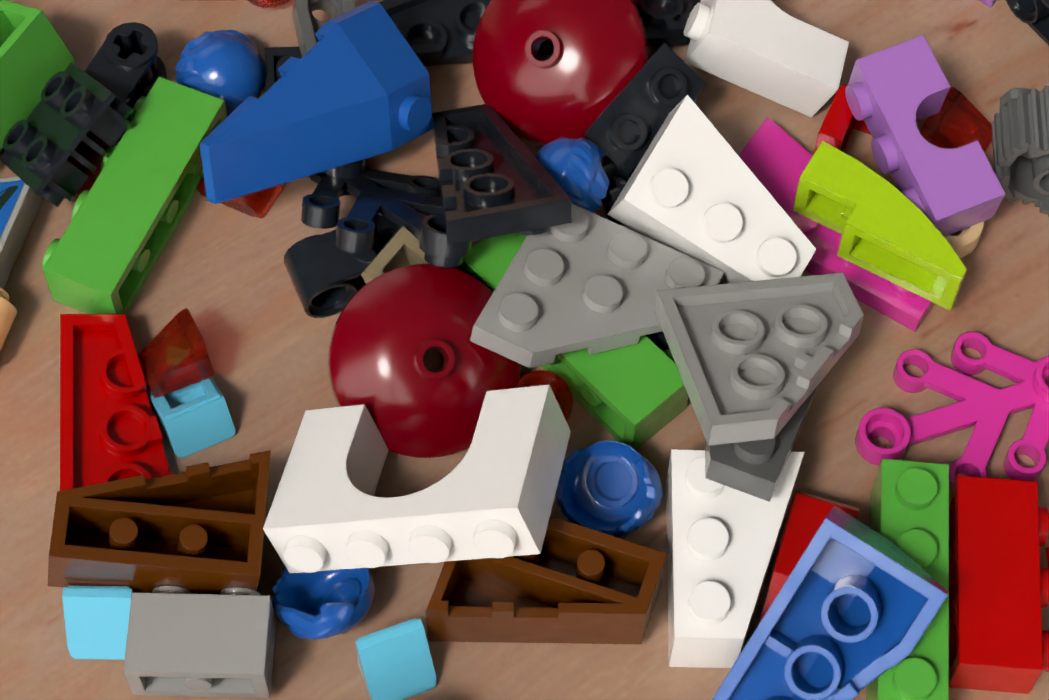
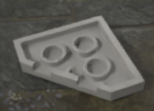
M571 203L572 223L551 226L546 232L541 234L527 235L475 322L470 341L528 368L554 363L555 356L558 354L587 348L589 354H595L638 344L640 336L662 332L655 313L657 290L719 285L724 271Z
M843 273L657 290L655 313L708 446L774 439L858 337L864 316Z

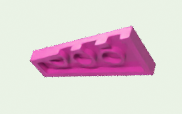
M767 116L738 156L816 248L805 271L812 275L843 273L857 300L916 332L934 305L933 302L838 257L837 253L842 234L792 211L800 176L813 155Z

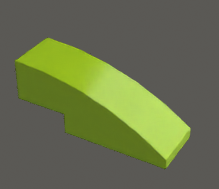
M822 141L800 176L792 211L842 234L837 253L838 257L950 311L957 299L967 268L947 239L927 216L889 181L859 160Z

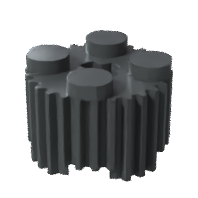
M1044 86L1042 91H1038L1035 88L1031 90L1027 88L1010 89L1000 98V113H995L994 121L991 124L994 172L1005 192L1003 199L1007 198L1012 202L1022 199V204L1025 205L1033 202L1035 207H1039L1041 213L1048 214L1049 217V86Z

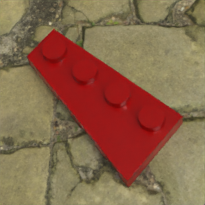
M60 314V491L144 475L146 480L174 474L170 471L162 445L163 437L156 415H153L148 399L146 381L126 315Z

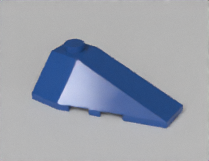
M371 0L329 20L315 33L319 42L301 59L291 56L278 68L281 78L260 98L249 96L200 143L207 201L218 204L387 153L433 129L429 72L380 3Z
M834 506L712 700H852L863 688L890 667L892 669L911 654L949 592L892 541Z

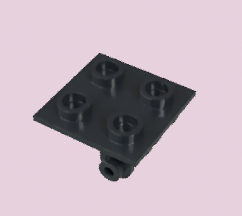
M71 62L65 71L58 72L49 79L41 92L40 103L29 117L18 121L8 131L3 141V150L0 152V161L35 193L42 195L53 205L59 207L65 198L71 201L89 178L87 174L67 160L68 157L71 155L94 172L97 167L77 152L75 148L83 141L103 157H106L108 152L86 134L91 131L109 146L113 147L131 125L127 119L134 109Z

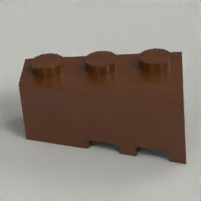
M271 450L250 454L249 460L209 467L208 462L187 466L186 472L145 480V476L140 475L57 491L49 550L48 586L62 588L68 586H128L132 588L133 593H151L154 588L160 586H178L188 589L192 594L220 595L222 590L233 587L248 588L256 591L261 574L263 527L265 524Z
M550 516L541 554L445 561L426 609L428 641L642 644L662 586L667 553Z

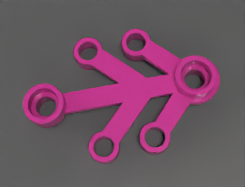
M966 332L957 338L951 352V362L957 371L933 362L932 358L921 350H907L898 357L893 371V379L896 385L908 393H919L928 388L959 402L909 418H905L889 408L873 409L861 419L855 437V445L859 454L869 463L880 465L882 459L900 460L908 446L975 426L962 457L955 460L949 468L950 494L956 480V474L966 473L973 477L988 478L985 468L1008 415L1033 408L1023 438L1015 441L1009 447L1003 461V467L1007 476L1012 480L1035 481L1040 476L1047 461L1044 449L1049 440V387L1046 385L1049 383V356L1033 362L992 345L987 337L977 332ZM973 348L980 353L982 358L970 359L962 353V349ZM908 365L917 366L923 371L924 375L921 377L910 376L905 372L904 367ZM988 369L1018 384L997 389L966 375H977ZM873 437H883L889 441L891 448L877 447L870 442V439ZM1026 455L1034 461L1035 466L1032 468L1022 467L1016 462L1014 456Z

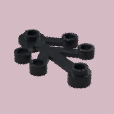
M365 159L309 176L318 185L313 194L303 197L301 221L309 227L319 229L337 226L335 245L340 250L350 253L371 251L374 248L376 227L374 223L380 213L399 227L404 226L419 239V248L425 253L424 259L431 265L443 268L457 267L462 264L463 257L470 253L471 241L447 245L439 179L425 175L411 176L369 169L365 165ZM348 195L355 196L357 199L348 216L339 220V198ZM420 213H427V214H433V215H429V216H426V217H425L424 215H422V214H420Z

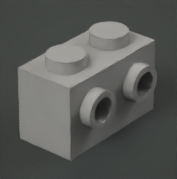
M178 586L156 587L151 593H132L123 669L132 694L270 698L276 618L271 596H261L255 590L241 587L224 589L220 592V595L192 594L188 589Z

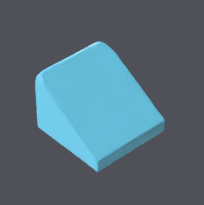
M207 369L192 373L153 389L148 393L163 430L178 458L187 457L230 439L235 435L236 429L225 398Z
M128 586L63 587L62 600L67 647L72 658L125 660L132 588Z
M414 618L362 636L355 641L358 666L371 700H404L436 687V673L421 619Z

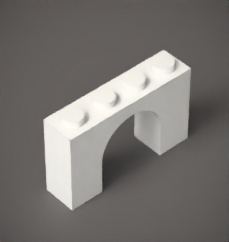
M701 0L691 11L684 29V36L690 38L685 63L811 118L839 88L849 42L790 16L771 0Z
M550 385L486 391L472 443L462 461L443 479L428 488L405 496L384 498L375 497L374 494L387 457L388 448L365 404L306 410L263 530L289 573H313L328 570L376 568L380 566L541 554L571 430Z

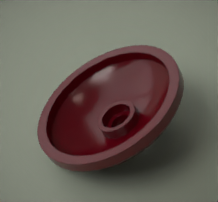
M491 0L479 21L473 44L474 77L484 103L493 107L515 134L542 144H547L560 137L574 139L581 137L587 139L583 133L648 60V43L645 27L640 13L632 0ZM551 39L554 44V52L549 59L542 61L538 53L539 47L542 42Z
M431 264L399 267L385 272L365 284L345 305L337 319L330 340L328 353L329 377L339 406L365 404L383 437L388 451L399 455L415 458H435L455 454L469 448L473 440L486 391L518 388L521 373V364L470 341L473 326L493 292L482 282L460 270L437 267ZM430 347L440 350L444 357L442 368L435 373L427 370L423 364V355Z

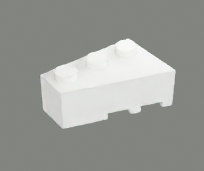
M688 94L668 114L608 213L609 216L631 230L724 271L721 282L724 284L801 277L816 251L812 243Z
M671 449L666 479L669 667L732 668L744 646L795 488L804 452L790 453L772 498L768 502L706 479L705 450Z

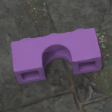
M923 34L857 59L848 85L845 88V95L851 113L856 120L865 121L873 137L871 141L872 152L880 170L884 174L890 172L899 191L927 216L943 236H947L993 218L1005 196V192L978 140L958 148L945 149L932 145L920 134L916 122L939 113L950 89V85Z

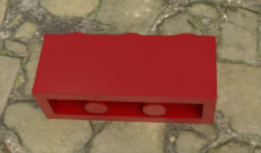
M957 475L950 491V688L1029 694L1042 671H1049V630H1042L1041 608H1047L1049 603V568L1040 567L1039 546L1044 547L1047 541L1049 513L1047 507L1038 506V482Z

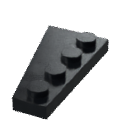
M482 104L432 113L433 136L447 245L512 233L537 235L546 232L551 226L572 223L570 197L493 107Z

